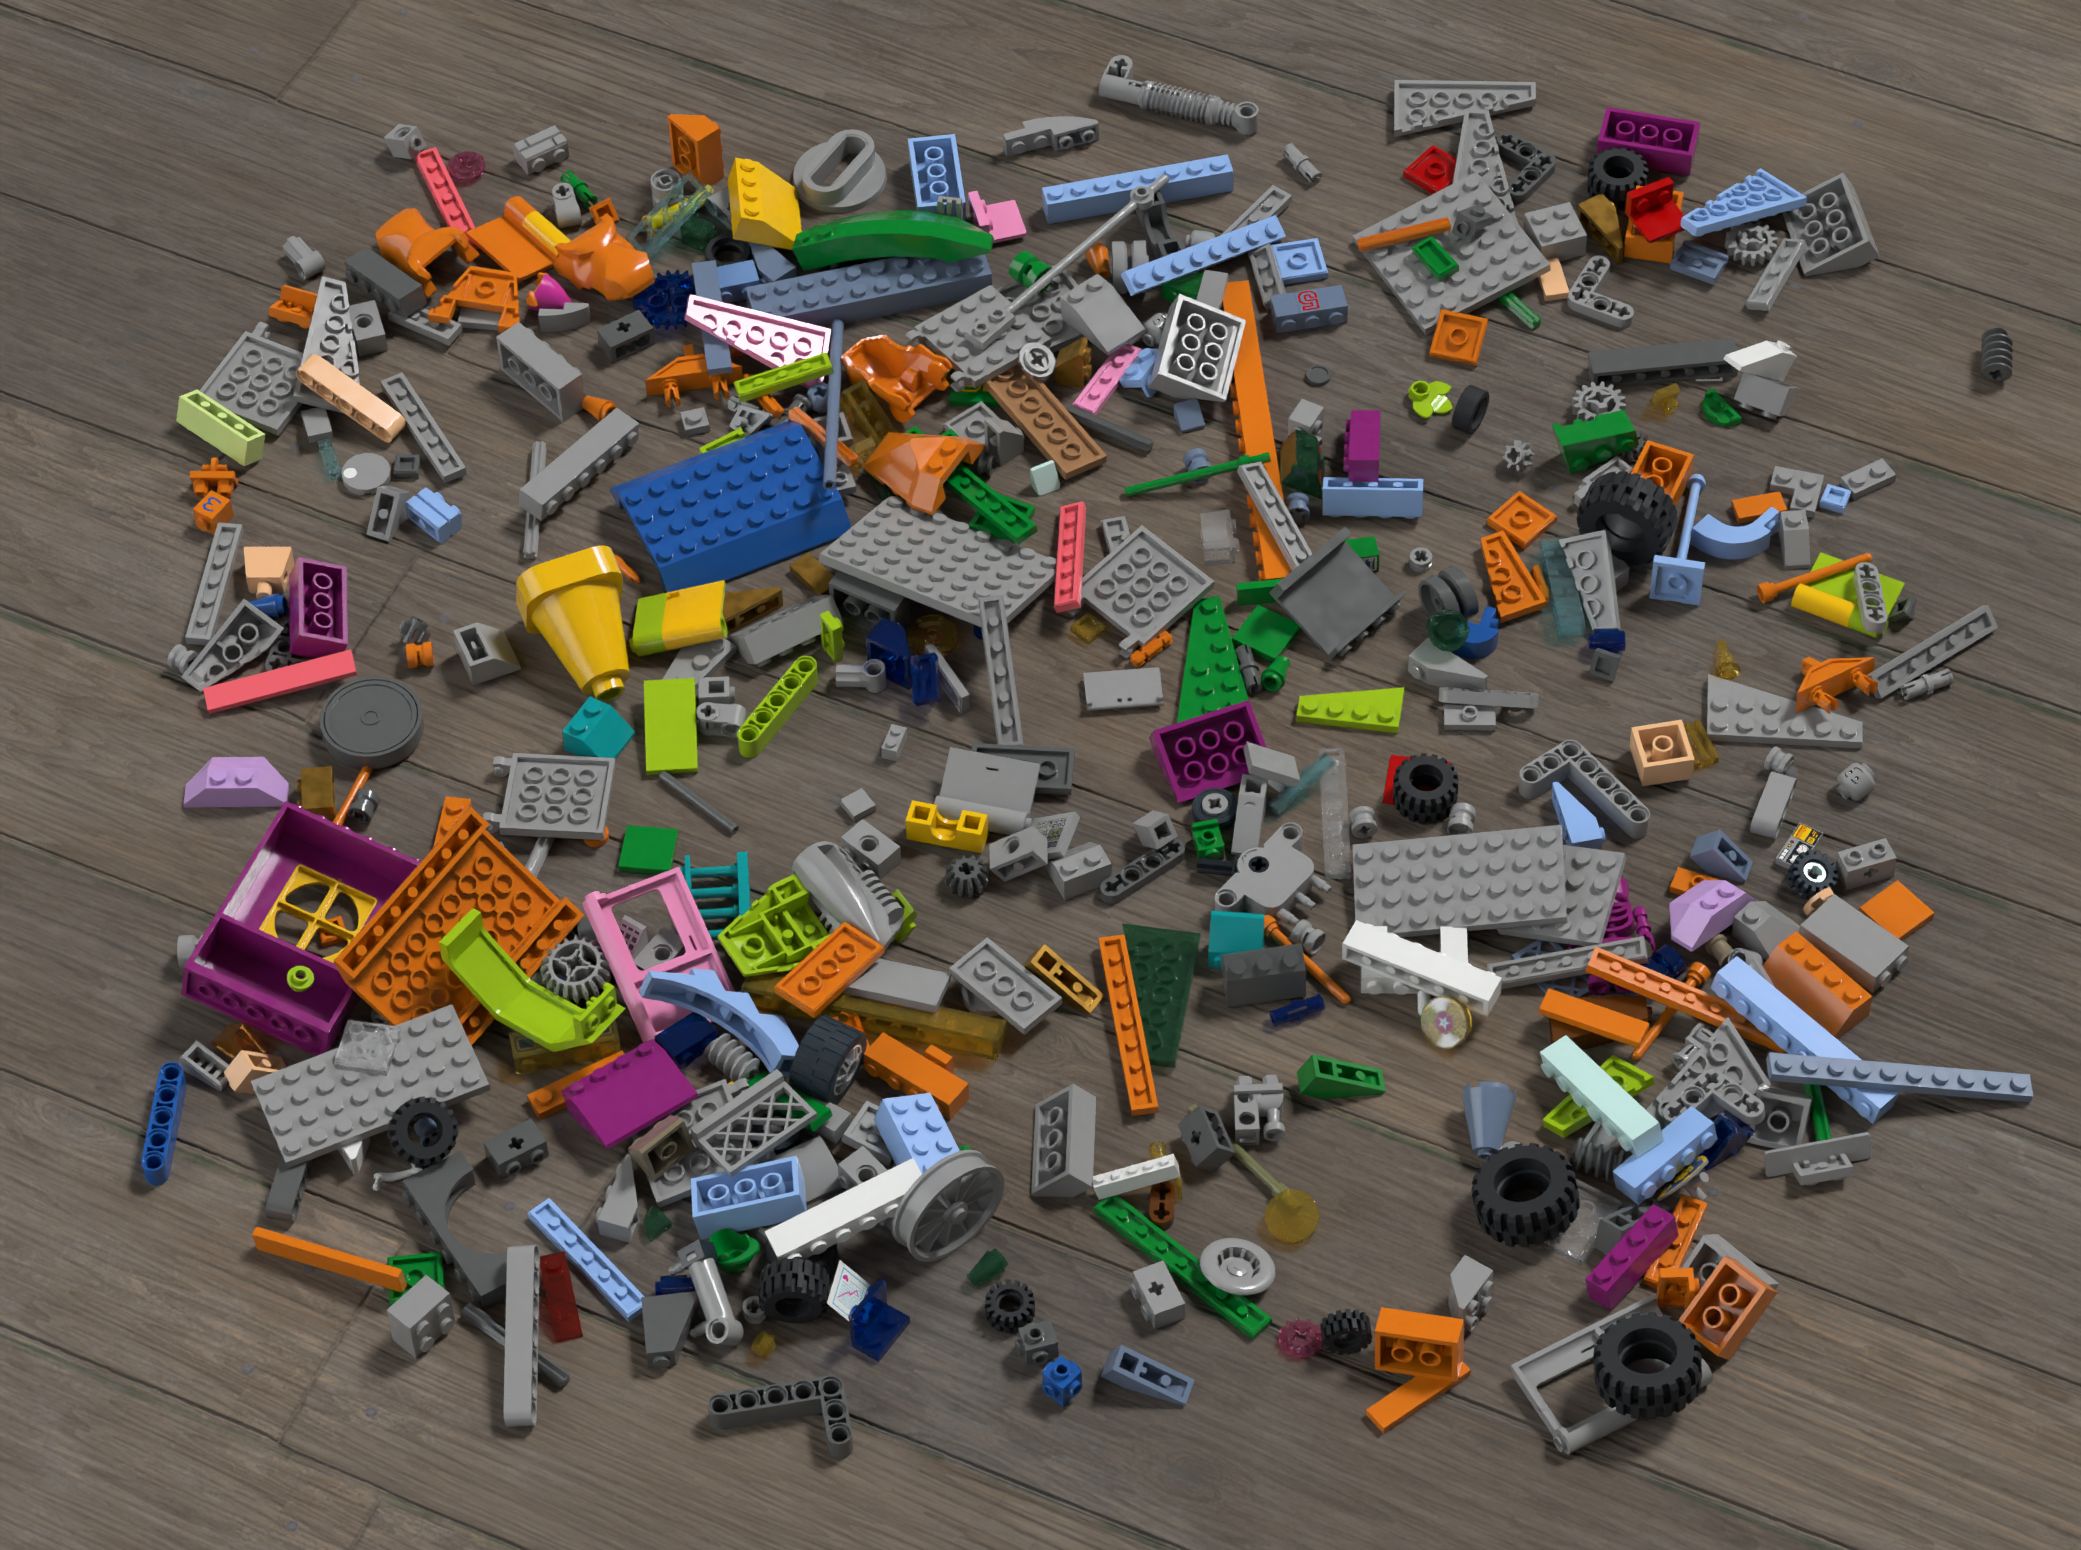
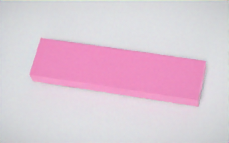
M1127 343L1111 353L1072 406L1097 415L1120 385L1119 379L1123 376L1127 367L1135 361L1142 349Z

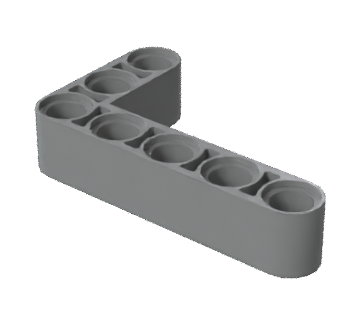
M1575 740L1563 741L1520 770L1518 790L1524 798L1534 799L1551 789L1553 782L1560 783L1569 778L1628 836L1640 839L1648 834L1650 811L1579 742Z

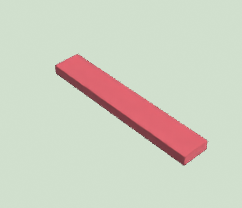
M434 147L419 152L414 157V160L447 227L458 228L465 234L467 231L474 229L475 226L437 148ZM467 237L468 243H469L475 250L480 249L475 243H473V242Z
M1084 501L1060 507L1054 595L1056 613L1081 608L1086 505Z
M350 649L203 688L207 710L209 714L356 676L357 670L353 653Z

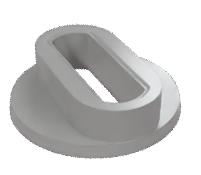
M851 129L838 132L828 142L814 146L806 151L795 165L792 183L798 191V197L808 206L823 212L847 213L862 209L874 202L885 188L887 173L882 159L875 152L873 139L863 131ZM848 154H858L831 186H820Z

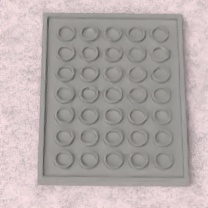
M891 495L819 555V563L981 627L978 606L979 597L1003 595L1008 624L1055 582L1057 560L1055 558L1046 557L1030 548L1015 545L1010 540L997 539L992 537L987 531L970 529L968 524L949 519L944 514L934 513L930 515L913 509L902 498Z

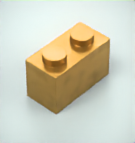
M332 766L301 769V779L296 780L297 793L302 795V800H297V805L315 815H322L333 822L336 817V803Z

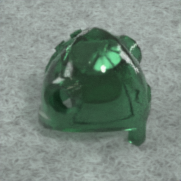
M1455 609L1438 611L1433 616H1429L1426 625L1430 641L1433 645L1442 651L1448 652L1457 650L1464 645L1470 630L1466 618Z

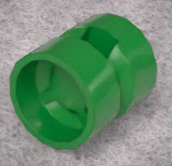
M1025 250L1017 254L1012 260L1009 267V275L1028 289L1052 267L1044 261H1040L1031 252ZM1052 281L1037 294L1043 293L1050 286Z

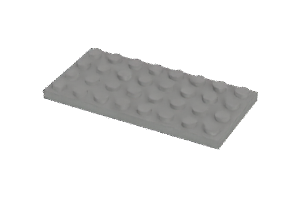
M1561 825L1353 845L1355 921L1368 923L1373 926H1387L1388 933H1394L1400 938L1440 934V926L1453 928L1467 927V931L1568 922L1563 831Z
M452 1004L251 1081L252 1088L287 1168L389 1130L388 1124L392 1119L393 1113L408 1100L423 1096L425 1098L433 1097L439 1102L443 1101L447 1104L446 1107L490 1091L487 1078ZM424 1115L417 1116V1117L413 1118L412 1120H415V1119H417V1118H420V1117H422V1116H424Z

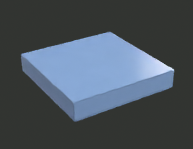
M1318 238L1271 245L1284 285L1328 278V270Z

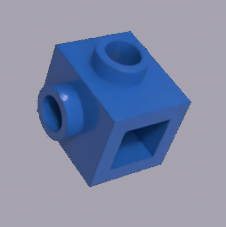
M1062 1356L1054 1362H1049L1042 1371L1043 1391L1064 1407L1082 1390V1371L1074 1361H1068Z

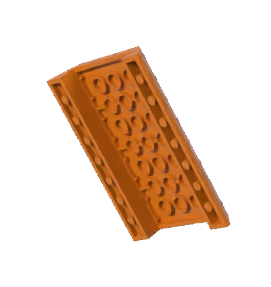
M469 807L333 961L344 982L392 1027L452 1004L471 1046L495 1018L442 960L439 941L474 908L481 912L486 931L527 977L531 978L542 965L543 957H548L547 949L555 950V942L560 944L584 916L566 897L558 899L486 830L490 824L472 807Z

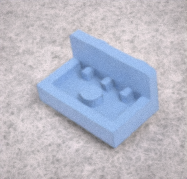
M1145 348L1138 353V357L1127 367L1125 373L1119 379L1123 388L1141 387L1147 398L1154 396L1158 390L1148 386L1158 348Z

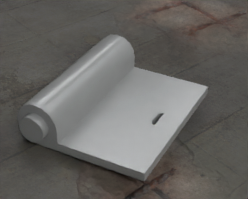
M950 747L940 796L935 798L934 805H937L938 813L948 820H959L962 810L987 814L988 831L1005 835L1015 834L1032 826L1033 819L1030 818L1041 764Z

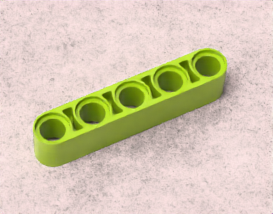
M799 657L737 732L738 747L743 757L753 758L758 756L817 685V662L813 657Z

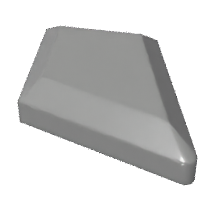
M740 405L729 426L734 430L742 428L745 438L755 434L773 414Z

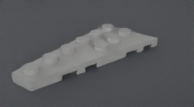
M1395 80L1394 137L1463 122L1465 109L1489 110L1491 116L1535 106L1536 82Z
M1465 109L1453 184L1477 172L1518 223L1489 110Z
M322 276L301 365L311 354H316L360 385L346 282ZM297 378L292 401L343 413L305 386Z
M1708 674L1706 740L1862 749L1861 721L1832 712L1828 714L1825 710L1813 706L1796 714V701Z
M1728 1017L1646 1109L1659 1122L1661 1130L1666 1127L1663 1121L1664 1107L1701 1073L1708 1069L1721 1071L1753 1095H1756L1760 1085L1771 1086V1083ZM1729 1093L1725 1096L1729 1101H1735L1740 1097L1736 1093ZM1697 1095L1687 1098V1102L1693 1104L1701 1100ZM1712 1101L1700 1113L1711 1120L1727 1110L1715 1101Z

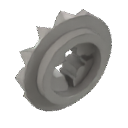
M1035 342L1028 343L1018 353V363L1022 365V371L1028 372L1030 377L1036 376L1040 380L1043 377H1049L1054 371L1055 357L1045 345ZM1042 358L1039 364L1034 365L1031 363L1033 359L1039 360Z

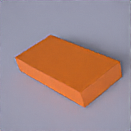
M1780 491L1734 499L1731 503L1738 524L1756 521L1770 507L1779 511V517L1780 511H1787Z

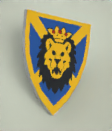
M1705 1156L1696 1157L1690 1165L1681 1169L1669 1181L1657 1200H1662L1683 1186L1693 1198L1703 1201L1707 1195L1699 1186L1708 1182L1709 1177L1705 1172L1696 1174L1709 1163L1708 1159Z

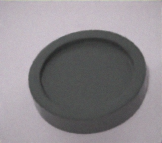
M1313 365L1306 372L1307 381L1314 386H1323L1331 378L1330 370L1323 365Z

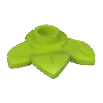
M1416 381L1408 390L1409 399L1413 401V410L1422 418L1429 419L1432 413L1446 414L1452 411L1453 408L1451 402L1445 396L1451 390V386L1446 383L1434 381L1428 384L1425 381Z

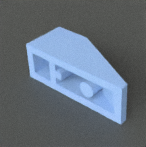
M1553 782L1551 799L1559 824L1562 826L1566 845L1601 850L1602 843H1605L1606 838L1603 827L1599 828L1596 817L1559 782Z

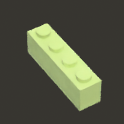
M198 389L179 396L176 418L178 423L243 466L262 459L265 440L263 432Z

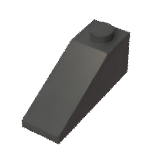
M1650 1197L1640 1205L1633 1203L1601 1218L1594 1248L1600 1250L1606 1256L1653 1204L1670 1213L1671 1208Z

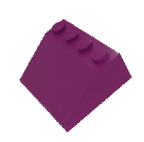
M1249 700L1154 730L1149 737L1157 762L1178 804L1195 799L1197 794L1206 789H1226L1241 784L1243 774L1252 775L1249 774L1243 750L1246 742L1267 748Z
M653 1039L640 1044L632 1051L617 1057L616 1060L594 1070L593 1073L561 1090L570 1116L607 1150L699 1097L696 1090L667 1052Z

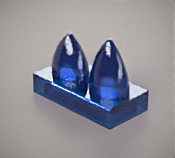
M933 652L911 657L913 703L916 706L926 704L934 705L936 702H940L937 654Z

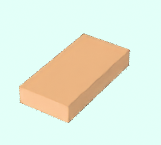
M1559 258L1546 259L1550 263L1551 271L1538 277L1545 301L1568 298L1569 289Z

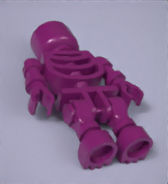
M1622 877L1602 943L1633 938L1630 935L1636 931L1639 937L1644 936L1645 940L1651 944L1652 950H1654L1655 942L1650 934L1651 925L1647 922L1646 909L1642 906H1637L1632 912L1629 902V884ZM1569 944V949L1578 948V945ZM1591 974L1588 977V990L1590 994L1594 995L1595 993L1597 996L1599 994L1604 995V993L1608 994L1609 981ZM1616 984L1614 985L1617 993L1621 991L1623 993H1631V990Z

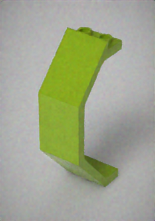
M474 908L439 941L442 960L497 1021L552 1052L593 1043L626 1009L617 1004L615 986L607 982L603 985L604 992L598 998L592 996L590 998L591 1001L588 1000L586 1002L587 1009H582L535 983L527 977L486 931L481 912Z

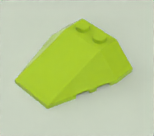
M796 873L772 884L764 896L759 900L756 899L751 904L749 910L742 916L739 915L718 935V940L744 977L792 970L830 935L808 905L809 892Z

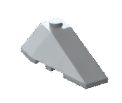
M243 599L181 678L202 693L204 692L203 688L213 686L267 651L284 631V628Z

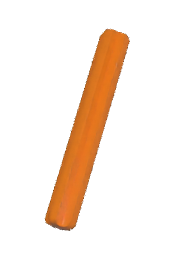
M1448 217L1390 230L1358 238L1357 246L1360 252H1365L1450 231L1451 223Z
M794 407L790 409L788 418L801 424L807 434L825 447L826 429L800 408ZM838 440L837 458L848 467L857 465L858 455Z

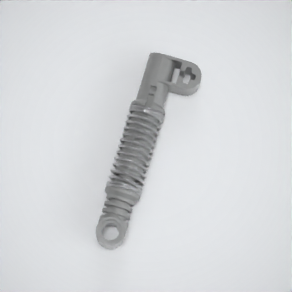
M1118 55L1110 60L1100 81V97L1135 104L1140 109L1146 111L1150 109L1152 112L1155 109L1156 113L1160 110L1161 114L1165 111L1166 115L1170 112V116L1175 114L1177 118L1180 115L1181 119L1185 116L1186 120L1190 117L1191 121L1195 118L1196 122L1200 119L1201 123L1205 120V123L1208 125H1215L1216 123L1227 124V126L1235 127L1243 135L1253 134L1259 128V108L1255 103L1248 101L1241 102L1238 105L1236 103L1231 104L1228 101L1225 103L1216 95L1192 92L1191 89L1187 91L1186 88L1182 90L1181 87L1157 84V82L1149 80L1145 82L1133 80L1132 59L1125 55Z

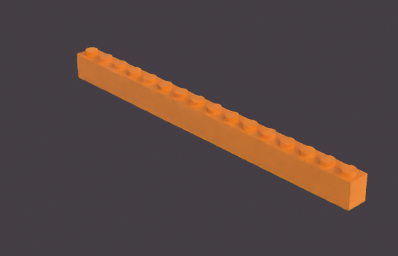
M1249 280L1228 282L1221 310L1246 320L1231 378L1233 383H1230L1229 386L1230 397H1235V401H1232L1233 416H1238V420H1235L1236 434H1241V438H1238L1239 453H1244V455H1250L1251 457L1269 452L1271 462L1264 463L1263 466L1284 502ZM1247 494V507L1253 511V513L1249 514L1250 527L1256 530V532H1252L1253 546L1258 547L1259 550L1255 551L1256 565L1261 566L1262 569L1258 570L1259 581L1283 579L1292 570L1250 494Z

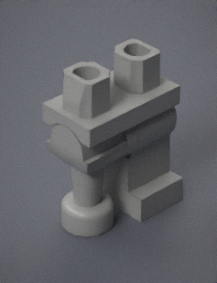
M1265 1075L1263 1077V1084H1252V1077L1239 1076L1237 1084L1234 1085L1235 1142L1239 1146L1259 1145V1117L1267 1116L1268 1123L1264 1126V1138L1268 1141L1284 1139L1286 1136L1285 1126L1280 1122V1116L1283 1114V1084L1279 1083L1276 1075Z

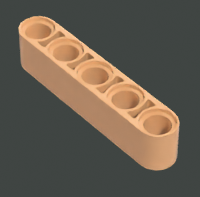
M311 354L296 370V376L300 382L384 442L390 443L406 426V420L399 412L322 357Z

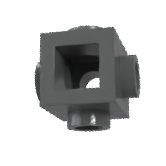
M1050 1320L1040 1323H1029L1024 1327L1018 1328L1019 1339L1015 1340V1347L1018 1356H1024L1026 1365L1042 1364L1050 1359L1059 1357L1058 1340Z

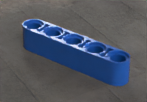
M177 1062L165 1063L159 1070L141 1158L145 1180L153 1186L162 1185L169 1178L187 1083L183 1068Z

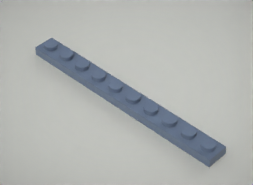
M1769 1052L1766 1058L1769 1081L2028 1103L2033 1098L2030 1074Z

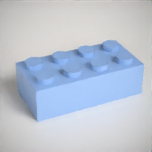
M955 134L908 139L909 162L916 210L938 213V196L962 198L963 220L966 221L965 196ZM944 202V214H947L946 202ZM952 203L953 216H956L955 203Z
M931 1093L882 1099L874 1117V1122L896 1166L914 1158L919 1170L923 1174L941 1159L960 1151Z
M797 1156L747 1166L733 1177H730L724 1171L691 1178L692 1214L701 1240L710 1238L713 1233L720 1229L730 1228L735 1232L785 1222L807 1211L805 1178Z

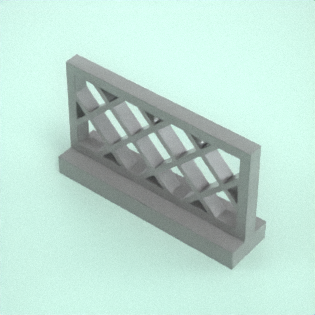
M776 1069L690 1129L697 1148L700 1151L704 1149L730 1177H733L813 1122L818 1116L817 1112L785 1082L783 1074ZM784 1093L790 1097L789 1103H775V1099ZM761 1109L768 1110L767 1118L753 1117ZM773 1110H787L786 1118H772ZM792 1110L804 1111L807 1114L801 1119H791ZM739 1124H747L745 1133L732 1132V1129ZM766 1125L765 1132L750 1133L751 1126ZM771 1125L785 1126L784 1130L779 1134H769ZM717 1139H725L724 1148L712 1147L710 1144ZM730 1139L744 1140L743 1148H729ZM749 1140H763L762 1146L759 1148L748 1149ZM727 1155H741V1160L732 1166L726 1162Z

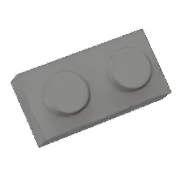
M1882 458L1842 476L1840 484L1844 489L1851 490V497L1855 500L1895 482L1896 474Z

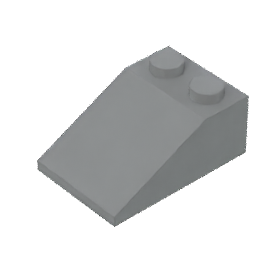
M1099 274L1094 275L1060 296L1061 317L1106 355H1110L1145 333V328L1115 288Z

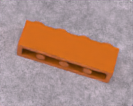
M884 1032L863 1053L864 1068L871 1076L881 1078L891 1088L900 1090L908 1096L931 1093L941 1115L949 1120L969 1100V1083Z

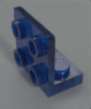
M881 1278L875 1285H871L867 1289L864 1299L859 1305H855L849 1313L851 1346L880 1362L910 1324V1316L887 1304L886 1283Z

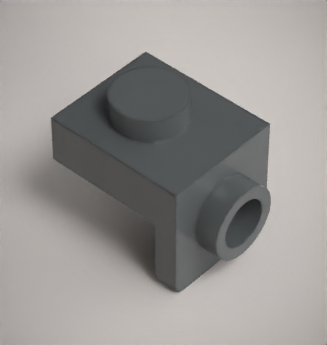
M1472 206L1458 211L1452 233L1468 243L1473 242L1476 230L1491 225L1493 216L1485 212V209L1480 206Z

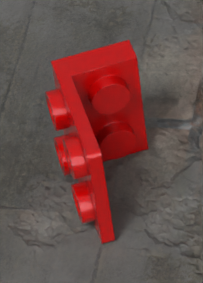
M1670 177L1627 192L1625 213L1648 243H1653L1685 231L1681 227V219L1685 215L1672 200L1674 182Z

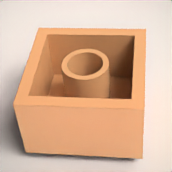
M1682 720L1631 727L1630 749L1642 786L1693 778L1695 759Z

